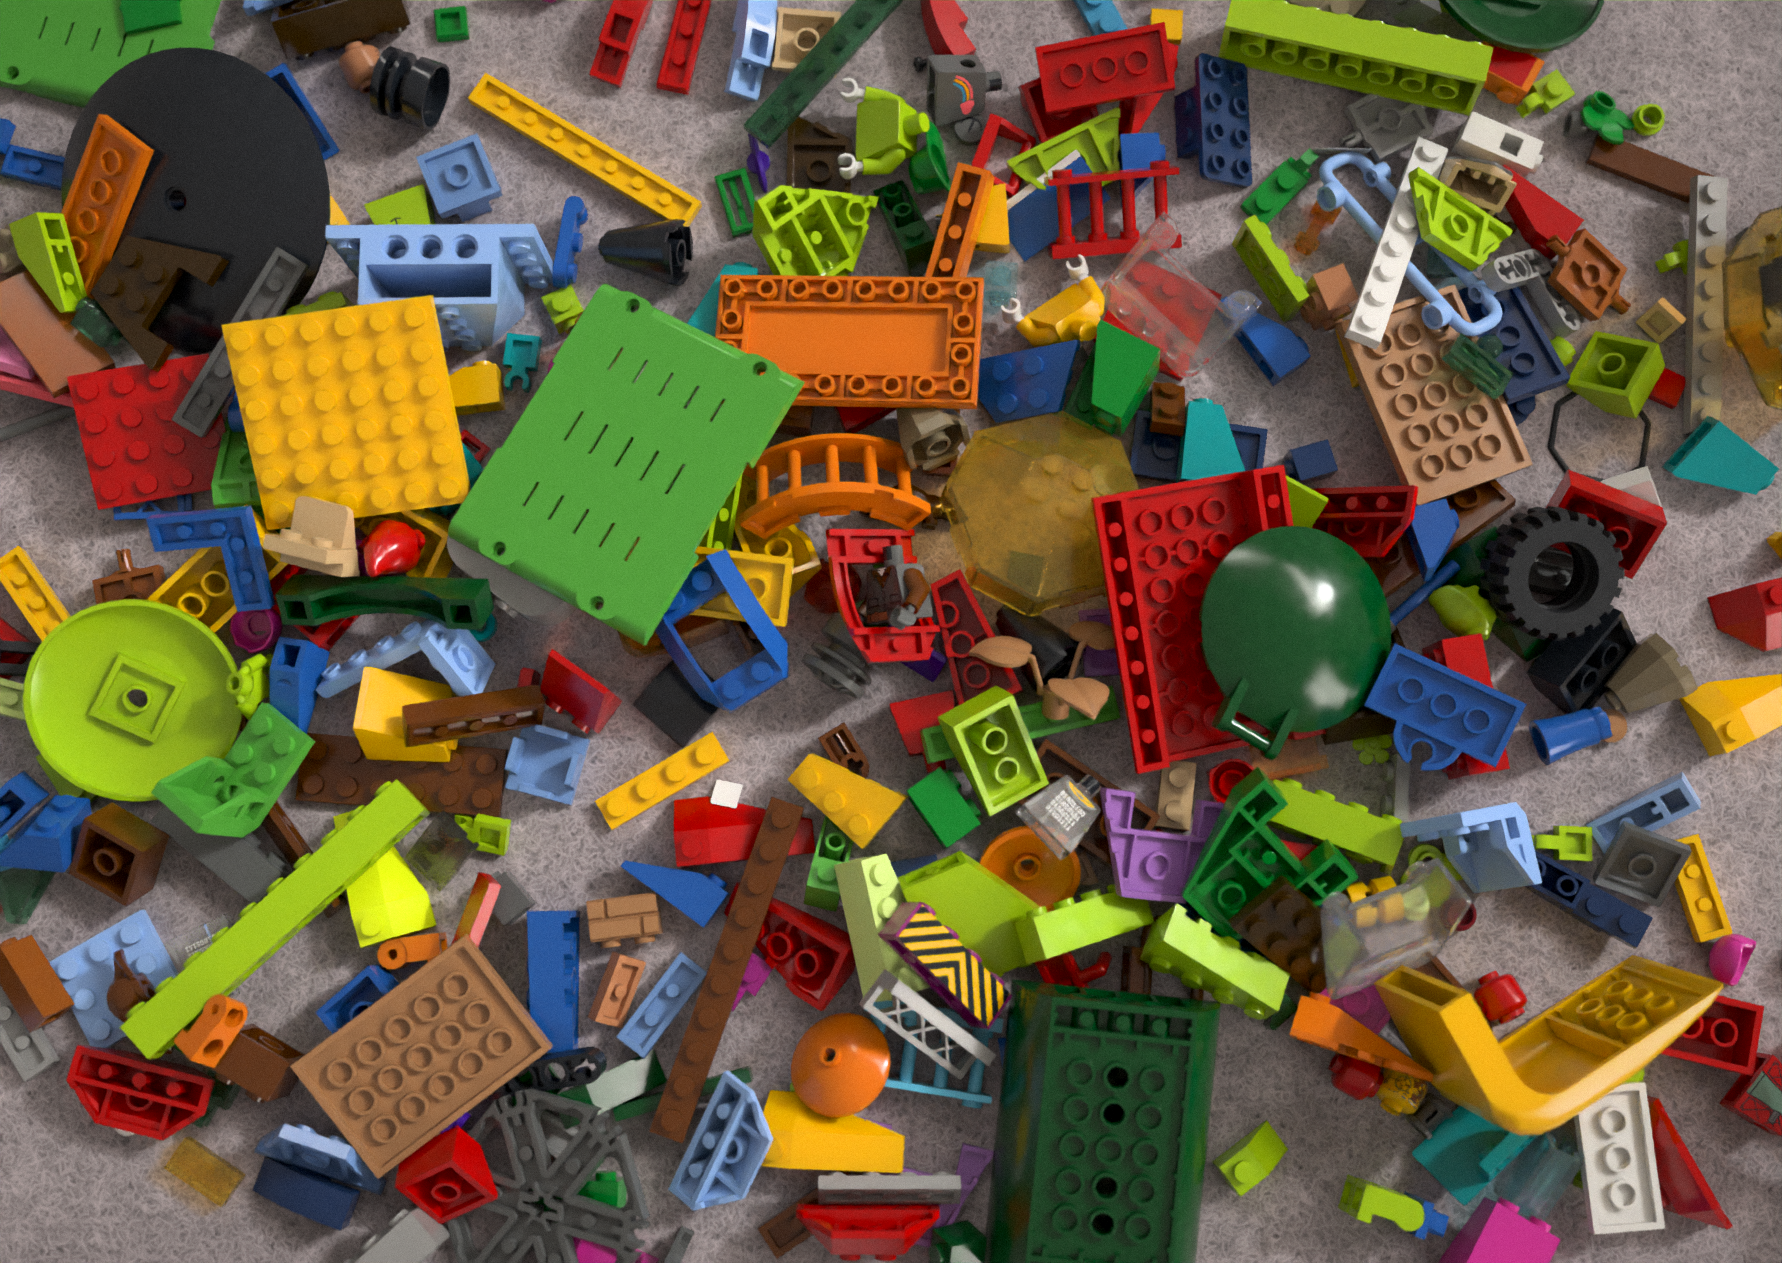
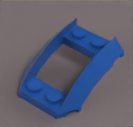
M725 549L706 556L707 560L692 568L655 629V632L701 699L732 713L789 677V663L787 662V646L789 644L772 623L744 577L736 568L729 552ZM727 591L750 628L765 647V650L711 683L687 649L673 624Z

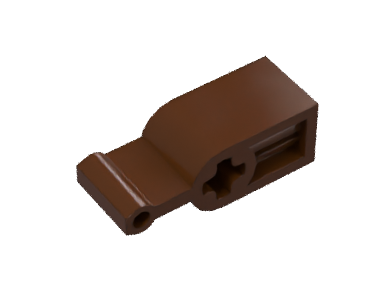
M845 722L818 738L833 763L849 769V761L853 760L855 764L861 762L863 766L860 769V776L867 779L870 768L869 762ZM834 737H837L838 741L845 750L846 755H844Z

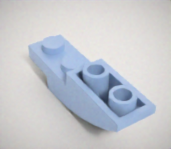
M738 0L732 31L736 32L725 93L754 102L758 100L764 69L769 68L771 64L776 31L777 0Z

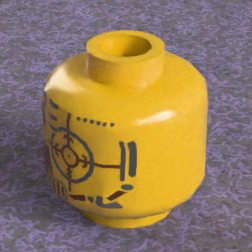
M1385 1069L1383 1072V1082L1376 1093L1377 1097L1382 1101L1380 1106L1394 1116H1399L1400 1113L1413 1114L1428 1091L1427 1082Z

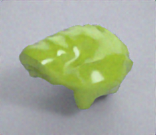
M1447 585L1435 589L1429 596L1428 601L1439 615L1442 625L1457 637L1482 633L1483 640L1490 637V632L1497 616L1495 609L1490 606L1489 601L1479 595L1478 586L1473 585L1464 588L1459 585Z

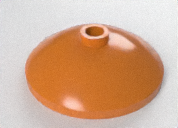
M1020 826L1007 830L987 845L979 860V864L1040 907L1046 906L1047 912L1055 910L1053 903L1073 897L1078 889L1081 878L1080 862L1075 849L1073 848L1070 852V844L1060 859L1061 848L1063 849L1060 841L1063 846L1069 841L1058 832L1045 827ZM1025 859L1032 860V862L1028 865H1024L1021 863Z
M837 1013L819 1020L802 1036L792 1057L791 1079L797 1096L812 1111L826 1117H846L863 1110L877 1098L886 1084L891 1065L889 1044L879 1027L864 1016L854 1013ZM835 1052L834 1059L828 1062L829 1055Z

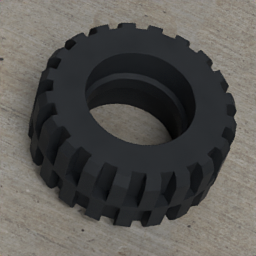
M1548 506L1546 509L1542 507L1529 508L1527 514L1519 512L1510 517L1512 524L1509 526L1501 524L1495 531L1499 536L1495 541L1489 540L1485 549L1489 550L1487 559L1481 558L1480 569L1485 570V576L1480 577V585L1482 589L1489 592L1484 595V599H1487L1490 606L1495 608V614L1500 620L1533 637L1543 640L1549 638L1553 641L1565 640L1567 635L1572 638L1584 635L1585 627L1594 629L1601 623L1599 617L1602 614H1610L1614 608L1611 605L1614 596L1619 598L1622 588L1618 587L1619 579H1624L1625 568L1620 567L1618 561L1623 560L1621 548L1612 546L1616 543V539L1610 531L1604 530L1602 523L1587 517L1585 514L1560 507ZM1563 542L1572 554V578L1566 589L1559 596L1548 602L1537 603L1530 593L1528 584L1531 565L1538 554L1552 544Z

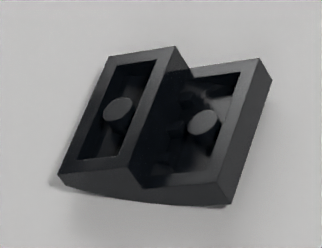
M674 660L655 677L633 703L634 707L682 749L706 726L707 721L720 709L701 699ZM702 670L711 683H713L715 680Z

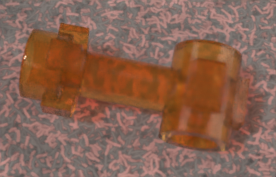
M1316 201L1310 210V213L1315 215L1306 232L1299 231L1294 239L1296 240L1294 248L1307 256L1316 251L1321 243L1317 240V237L1326 222L1333 225L1342 208L1338 207L1332 211H1325Z

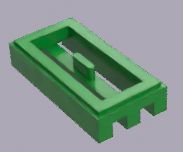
M745 168L714 176L733 238L739 237L740 234H749L753 231V222L748 223L735 181L736 178L741 177L753 215L755 198ZM725 181H729L742 222L741 226H736L723 185Z

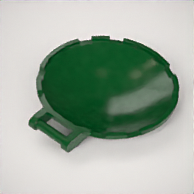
M1283 526L1254 534L1241 544L1233 547L1222 558L1208 580L1199 611L1202 642H1200L1202 656L1207 670H1211L1220 687L1218 690L1224 696L1212 721V726L1221 732L1225 730L1260 750L1263 757L1272 761L1280 753L1289 732H1311L1331 727L1350 717L1367 701L1389 656L1391 622L1387 601L1377 577L1370 566L1352 547L1337 537L1318 529L1302 526ZM1236 712L1270 731L1267 738L1233 719Z

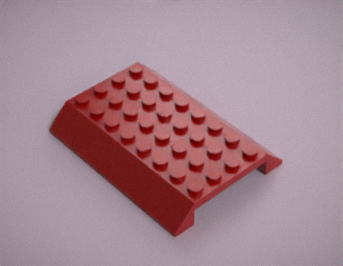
M1284 465L1091 498L1135 773L1140 774L1170 767L1169 762L1250 745L1226 730L1221 732L1212 726V721L1224 696L1218 690L1220 687L1211 670H1207L1200 647L1202 632L1199 611L1203 593L1210 576L1222 558L1233 547L1241 544L1256 533L1277 527L1294 526ZM1236 712L1233 718L1266 738L1270 732ZM1321 729L1311 732H1289L1286 739L1298 740L1326 734V731Z

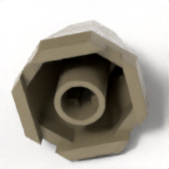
M896 408L901 446L910 469H917L916 465H921L923 470L931 471L956 459L960 454L959 445L963 442L966 447L970 442L968 426L963 417L954 409Z
M1654 633L1640 640L1604 685L1607 690L1604 697L1615 711L1621 709L1624 713H1629L1686 697L1696 691L1698 687L1686 664L1681 667L1676 660L1680 656L1674 648L1659 634Z

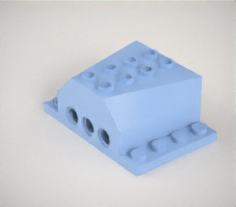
M535 224L326 225L325 239L359 279L358 305L433 295L444 351H448L449 346H462V349L466 351H480L482 346H492L524 316L525 284H529L533 288H547L548 284H553L552 272L554 263Z

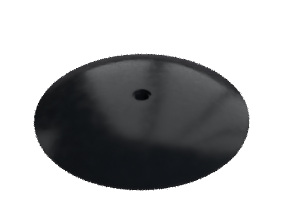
M181 47L161 50L132 61L115 72L90 98L72 131L62 172V209L98 114L108 115L154 150L113 256L126 236L219 255L229 261L213 287L185 271L149 326V331L174 346L175 350L206 353L214 350L223 335L221 325L229 324L276 247L283 249L310 266L280 316L287 314L286 311L289 308L302 302L318 274L327 245V240L325 239L326 225H330L331 218L329 182L323 155L309 123L296 103L274 80L253 65L235 56L215 50Z

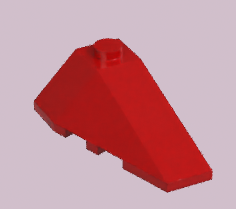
M740 882L736 883L724 910V914L727 917ZM774 897L772 898L756 946L766 957L764 961L771 969L775 968L787 981L785 985L794 995L819 1011H823L855 969L856 963L849 933Z

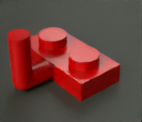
M1071 951L1037 961L1035 964L1045 983L1089 988L1088 982L1103 977L1107 973L1112 956L1109 952H1101L1095 965L1083 970L1079 969Z

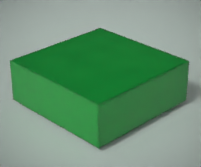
M466 6L434 9L436 39L438 43L470 39Z

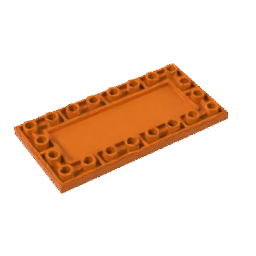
M721 275L715 338L748 354L753 353L774 362L780 370L804 381L805 384L792 403L793 406L977 409L985 282L984 278Z

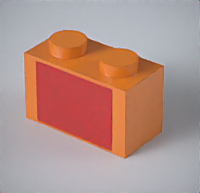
M1482 40L1480 43L1483 45L1494 47L1483 88L1496 94L1500 101L1507 104L1513 103L1518 106L1529 92L1545 61L1530 53L1502 49Z

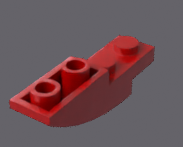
M613 0L598 39L600 44L589 73L590 77L621 88L640 31L645 27L654 0Z

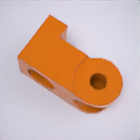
M446 932L387 940L378 949V961L384 968L391 970L405 968L412 962L427 960L428 963L448 948Z
M216 994L206 1002L202 1015L199 1016L189 1031L182 1029L173 1042L190 1061L215 1068L243 1027L248 1014L247 1006L239 1000L222 994Z

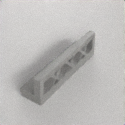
M884 969L859 1003L864 1009L960 1080L977 1058L989 1066L996 1056L993 1051L886 969ZM886 988L892 993L893 1006L877 1009L873 1004ZM911 1010L916 1011L917 1025L906 1028L901 1027V1013ZM938 1028L941 1032V1043L927 1046L925 1031ZM918 1033V1039L912 1034ZM963 1047L967 1052L955 1067L950 1063L949 1049ZM942 1051V1057L936 1052Z

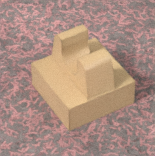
M1661 297L1635 323L1660 344L1679 328L1686 318L1666 299Z

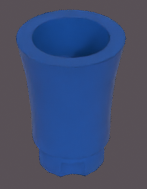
M1600 706L1590 710L1582 709L1561 716L1531 720L1529 722L1531 738L1539 758L1545 765H1550L1569 754L1599 744L1600 740L1612 737L1609 718Z

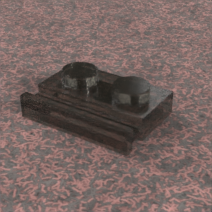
M442 811L435 816L404 858L428 881L433 879L438 884L437 889L441 891L452 881L478 848L479 844L477 842L472 843L466 838L468 833L445 811Z

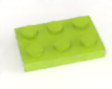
M1254 214L1243 221L1232 242V246L1283 323L1295 317L1308 299V288L1304 280L1300 276H1296L1289 266L1290 261L1286 253L1282 249H1278L1271 239L1272 235L1268 226L1264 222H1260Z

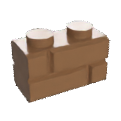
M656 892L590 900L586 903L591 943L600 942V948L621 946V939L634 937L635 944L655 942V935L663 934L659 894Z

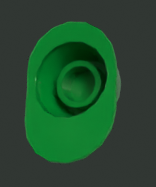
M929 121V130L925 132L927 144L910 158L909 177L915 192L919 195L934 193L944 189L949 193L952 183L948 174L944 145L938 129L934 123Z

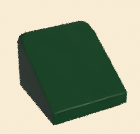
M1285 992L1279 1011L1264 1020L1263 1025L1266 1029L1276 1030L1297 1010L1298 1006Z

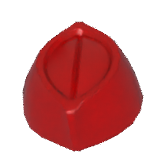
M1229 759L1207 770L1209 789L1217 802L1225 803L1231 789L1250 774L1254 767L1240 759Z

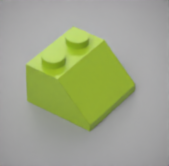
M1595 331L1574 367L1566 386L1605 412L1636 419L1664 370L1665 363L1658 343Z

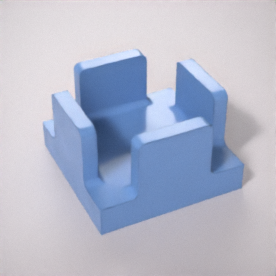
M477 133L416 157L437 211L442 219L454 214H458L462 222L492 211L489 201L503 196L493 167Z
M537 724L533 727L522 728L520 737H514L506 761L505 770L509 771L505 788L572 805L590 740Z

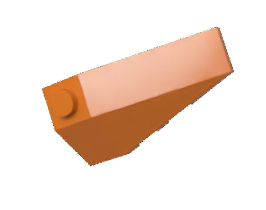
M1310 992L1309 998L1301 995L1290 1031V1038L1417 1079L1432 1082L1434 1075L1337 1006L1331 1005L1330 997Z

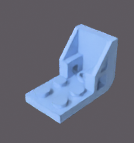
M1516 802L1400 824L1402 838L1417 835L1418 842L1442 837L1446 857L1473 893L1542 883L1527 816Z

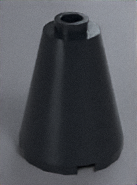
M672 219L606 231L599 240L598 249L599 254L603 256L604 261L608 264L670 285L680 286L685 283L689 272H683L685 259L692 261V233L690 227L683 226L686 222L684 219Z
M1008 602L1003 605L996 613L998 618L995 624L1002 636L1016 637L1032 645L1030 654H1033L1036 658L1043 685L1048 684L1050 679H1064L1067 677L1080 641L1072 639L1068 633L1021 602L1014 604ZM1027 661L1026 664L1019 667L1031 688L1037 693V684L1031 664Z

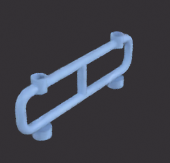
M1356 151L1341 152L1326 159L1319 169L1320 180L1324 184V186L1318 189L1316 195L1319 206L1325 211H1332L1343 206L1378 245L1383 230L1335 178L1332 171L1345 164L1357 166L1363 172L1365 183L1370 187L1376 186L1392 204L1397 189L1389 181L1391 177L1390 167L1384 162L1374 165L1365 155ZM1420 232L1418 234L1415 246L1424 242V240L1421 239ZM1428 244L1468 288L1469 298L1475 303L1481 302L1487 309L1488 316L1475 323H1469L1461 318L1409 260L1404 275L1430 303L1424 306L1421 313L1422 320L1428 328L1437 330L1449 324L1456 332L1462 335L1477 336L1492 329L1501 321V305L1493 296L1496 292L1491 290L1483 279L1479 280L1464 266Z

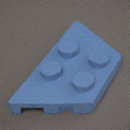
M284 1123L261 1137L254 1150L255 1153L378 1195L382 1194L387 1182L382 1176L377 1179L356 1150L349 1146L348 1141L333 1135L329 1138L317 1135L315 1130L302 1124H297L296 1127Z

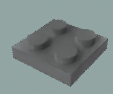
M1623 821L1593 874V880L1598 885L1660 907L1692 851L1687 844Z

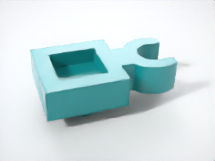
M507 333L503 366L511 369L504 379V384L508 391H512L515 380L521 379L523 380V391L525 393L530 392L532 383L528 377V371L538 372L542 344L540 336Z

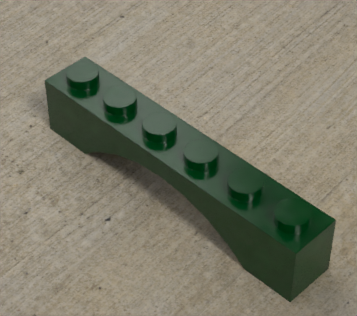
M292 575L276 594L283 625L316 626L332 620L357 615L396 613L423 617L437 622L447 629L481 630L494 610L489 579Z

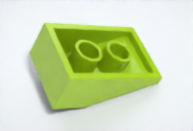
M994 686L937 717L949 747L989 816L998 813L1049 784L1013 694L998 686Z

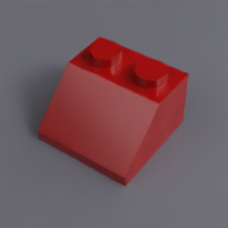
M459 1126L433 1137L401 1161L394 1186L439 1224H443L497 1199L498 1195L481 1145Z

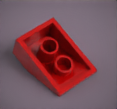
M553 649L550 651L540 687L541 693L548 697L545 700V704L559 714L564 709L574 716L571 723L588 734L592 729L599 734L623 701Z

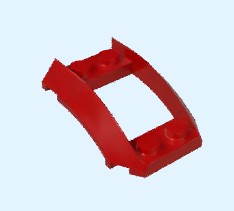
M904 529L826 530L829 571L834 596L846 628L867 664L929 660L934 648L931 647L936 633L940 632V626L935 625L931 617L918 619L913 625L905 626L902 630L896 627L864 628L853 600L847 565H884L882 547L902 545L904 564L917 563V556H913L911 537L915 536L914 529L908 531Z

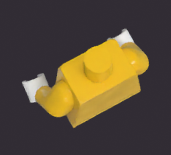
M1078 255L1081 265L1077 268L1071 267L1069 262H1066L1070 277L1080 282L1078 284L1074 283L1027 314L1025 318L1021 315V306L1018 299L1010 298L1012 310H1007L1001 305L1003 321L1007 324L1016 323V329L1035 348L1071 340H1080V342L1084 340L1090 341L1096 336L1097 325L1104 313L1105 299L1093 277L1088 276V267L1082 255Z

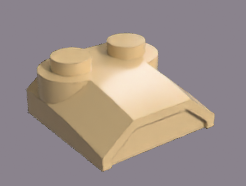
M778 7L772 70L809 75L819 64L826 70L816 82H828L836 78L839 56L835 57L830 51L841 38V12Z

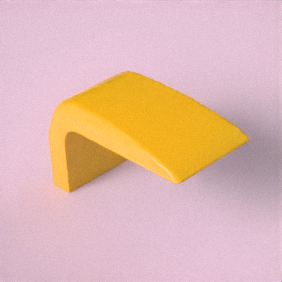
M1630 956L1497 1042L1468 991L1404 965L1399 966L1374 982L1412 1058L1416 1063L1434 1075L1430 1083L1442 1096L1516 1135H1540L1560 1126L1599 1101L1642 1070L1710 1007L1723 988V983L1639 956Z

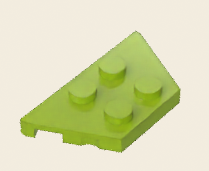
M1119 108L1111 109L1007 160V168L1026 183H1031L1038 189L1045 191L1046 186L1039 182L1037 178L1044 173L1048 176L1050 168L1076 149L1093 173L1119 170ZM1117 180L1102 181V186L1105 187Z
M1420 167L1409 173L1408 178L1421 239L1468 270L1473 271L1480 267L1488 259V255L1495 252L1500 246L1499 244L1512 234V229Z

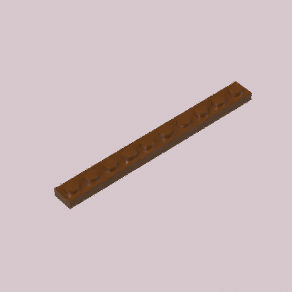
M771 797L649 1132L682 1144L685 1141L802 818L803 807Z

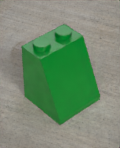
M1100 320L1097 325L1091 401L1092 423L1095 424L1096 430L1106 436L1112 437L1115 434L1122 437L1159 372L1161 349L1103 320Z

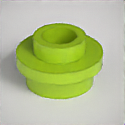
M1656 104L1641 105L1632 113L1631 121L1635 126L1633 129L1643 136L1655 135L1662 129L1665 115L1662 108ZM1643 117H1648L1651 120V124L1646 123Z

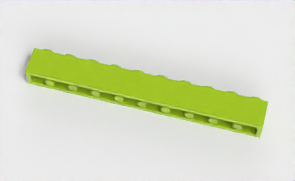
M396 779L393 783L388 781L378 788L374 793L376 798L366 807L361 805L348 816L349 822L341 830L334 829L329 832L320 842L323 845L313 855L307 853L301 857L293 866L294 872L286 879L281 877L267 888L266 892L268 895L258 904L252 902L239 913L240 920L231 928L227 926L218 931L211 938L210 941L213 944L203 953L198 951L183 963L182 966L185 969L175 978L171 976L165 979L155 988L156 995L147 1003L141 1002L127 1013L126 1017L128 1020L120 1028L147 1059L160 1058L175 1044L173 1041L182 1029L189 1031L199 1016L202 1015L206 1002L212 996L222 994L228 997L430 814L426 807L402 782Z

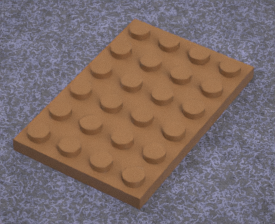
M1455 284L1437 290L1461 318L1472 323ZM1423 295L1394 304L1381 343L1376 350L1344 337L1350 319L1340 322L1335 327L1402 486L1416 485L1419 487L1416 506L1440 500L1533 465L1478 336L1462 335L1456 332L1449 324L1437 330L1428 328L1422 320L1421 313L1424 306L1430 303Z
M465 934L295 1061L290 1067L377 1179H379L549 1051L553 1045L468 934Z

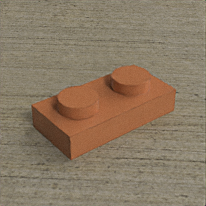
M612 951L588 1018L599 1023L622 1028L646 962Z

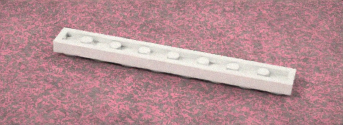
M1418 137L1414 143L1344 337L1375 350L1381 343L1420 232L1408 178L1409 173L1420 167L1438 180L1448 148Z

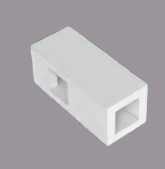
M1472 111L1463 123L1451 151L1461 156L1495 161L1501 166L1505 164L1525 178L1530 172L1534 174L1539 168L1543 159V155L1539 153L1544 141Z

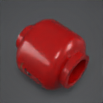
M1493 971L1478 979L1481 986L1475 990L1474 998L1489 1021H1499L1500 1025H1503L1525 1013L1523 1007L1527 1004V997L1513 975L1503 974L1499 976L1497 971Z
M1336 1053L1333 1056L1328 1070L1332 1072V1085L1355 1100H1363L1366 1097L1372 1098L1375 1096L1384 1079L1380 1066L1340 1053Z

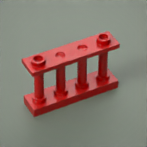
M1169 160L1151 161L1149 168L1072 174V169L1053 170L1052 176L1044 177V184L1056 186L1059 236L1056 237V242H1051L1048 245L1049 257L1051 259L1075 258L1078 255L1086 257L1182 248L1181 234L1172 231V227L1168 226L1167 175L1179 174V167L1170 166ZM1153 177L1155 227L1152 228V233L1140 234V230L1136 229L1134 178ZM1121 180L1123 230L1120 231V236L1108 237L1107 232H1104L1102 181ZM1089 183L1091 233L1088 234V239L1075 240V235H1072L1069 184Z

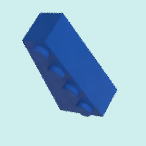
M527 911V972L529 974V988L526 995L527 1009H530V1016L553 1045L546 1053L578 1049L580 911Z

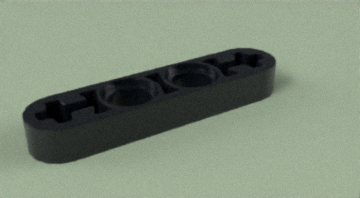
M595 1047L544 1054L525 1068L532 1074L533 1082L531 1084L523 1083L517 1074L486 1097V1099L496 1100L507 1095L514 1097L515 1092L530 1088L539 1091H549L595 1082L606 1070L607 1059L604 1053ZM586 1059L589 1064L595 1065L592 1071L589 1066L579 1067L575 1071V1067L580 1066ZM550 1063H558L563 1067L565 1071L564 1078H556L550 1073Z

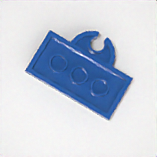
M1394 644L1364 707L1396 721L1393 731L1394 747L1406 764L1412 759L1411 748L1415 743L1424 742L1428 744L1431 748V757L1421 763L1420 770L1433 771L1441 770L1452 764L1461 753L1495 768L1525 709L1526 703L1400 645Z

